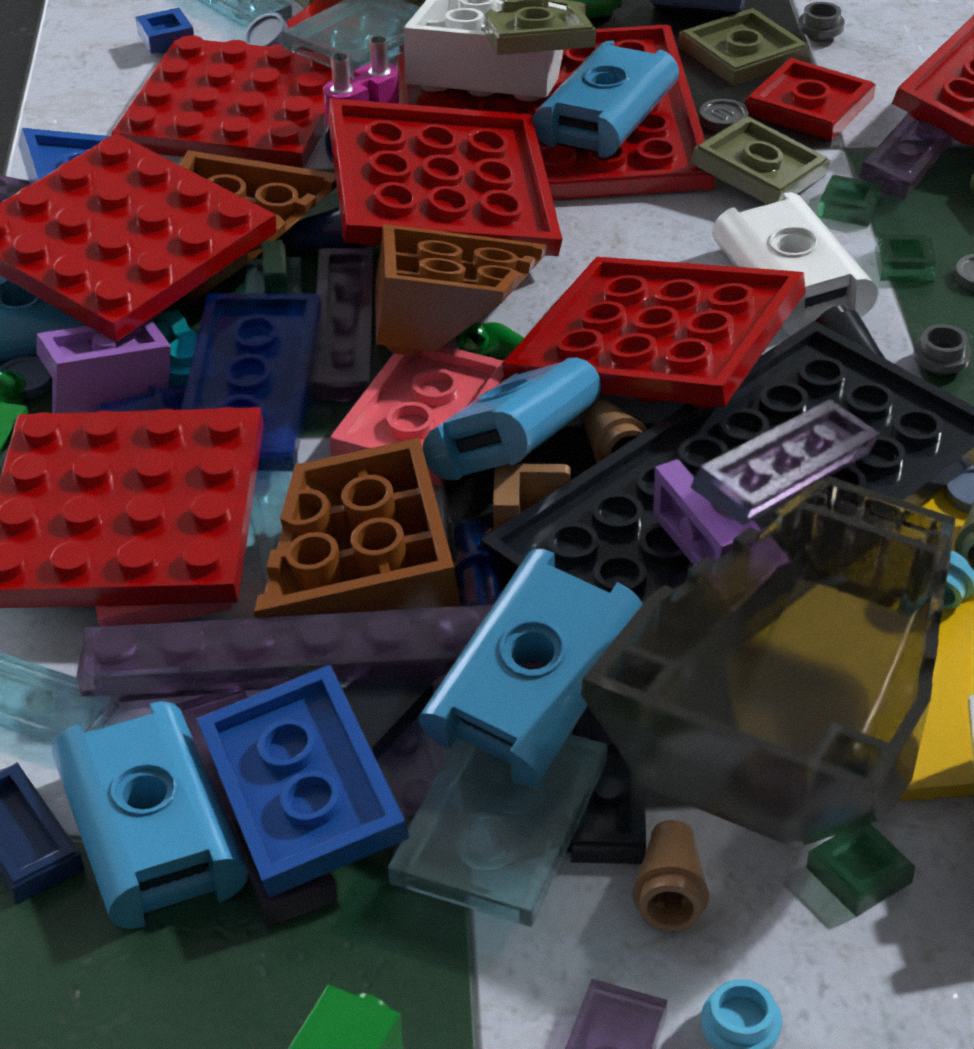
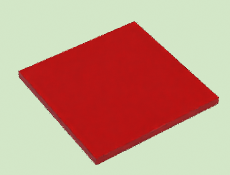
M670 25L596 29V47L564 49L556 84L547 98L542 97L535 101H522L516 99L513 94L494 93L490 96H474L469 94L467 90L453 88L431 92L422 89L421 85L405 84L404 41H396L394 43L395 62L398 68L400 104L531 114L532 117L537 109L601 43L614 41V46L654 54L659 49L669 53L678 64V81L613 155L602 158L598 157V151L556 143L552 148L543 144L538 139L552 199L561 200L713 190L715 188V176L690 163L694 147L703 143L705 138Z

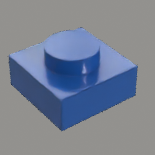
M180 8L135 17L137 33L151 54L157 52L165 54L174 40L194 35L193 26Z

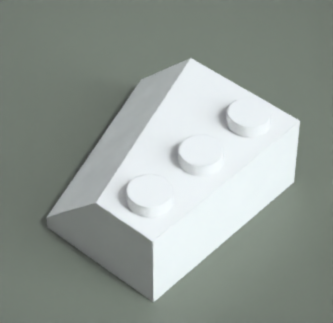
M426 0L404 26L405 84L421 85L422 89L431 92L453 88L467 90L469 94L474 96H490L494 93L513 94L518 100L535 101L542 97L547 98L559 77L563 50L497 55L485 35V14L490 9L496 12L501 11L504 1ZM549 2L548 7L566 10L564 5Z

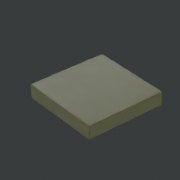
M754 8L679 32L678 47L732 86L774 73L789 58L804 62L809 61L810 46Z
M746 116L694 147L690 163L765 204L782 201L783 193L792 192L798 194L824 177L830 160L828 157Z

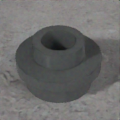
M813 2L808 4L798 21L799 30L810 40L816 42L832 40L844 31L845 25L840 7L829 2Z
M947 324L931 325L915 341L913 349L914 360L934 375L947 376L960 372L967 368L971 362L972 348L968 343V336L958 327Z

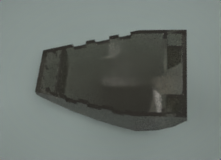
M826 475L774 510L772 522L760 531L750 527L733 539L732 550L716 561L706 557L688 569L687 581L676 589L665 585L650 595L582 679L581 696L642 786L663 796L793 849L879 821L894 809L913 778L931 700L932 678L937 657L938 635L943 613L944 592L956 518Z

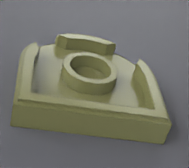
M507 0L502 3L501 11L496 12L490 9L485 14V35L497 55L596 47V29L577 6L568 3L566 10L548 7L549 0Z

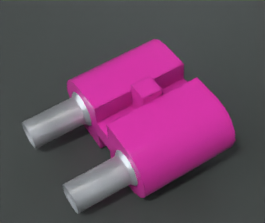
M376 35L369 39L371 63L354 70V79L350 78L348 55L340 52L331 56L333 80L325 84L323 88L326 127L329 123L328 110L330 98L400 104L398 68L388 62L386 37Z

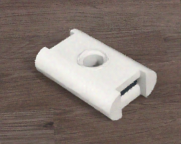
M792 192L783 193L782 201L738 212L735 207H732L723 212L714 223L713 238L735 267L804 272L806 292L782 325L783 330L789 335H793L809 325L823 312L834 306H844L847 310L857 311L863 317L872 309L877 301L878 288L876 284L798 194Z

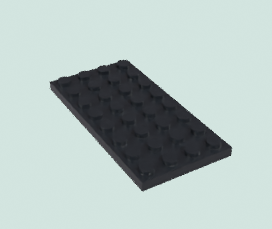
M813 321L761 355L725 407L717 406L702 409L690 403L686 404L481 539V559L511 579L529 551L545 549L554 553L555 568L609 593L617 582L629 588L643 603L645 614L620 653V656L662 686L674 692L974 464V406ZM679 459L703 489L722 483L789 561L788 571L718 596L653 516L655 467Z

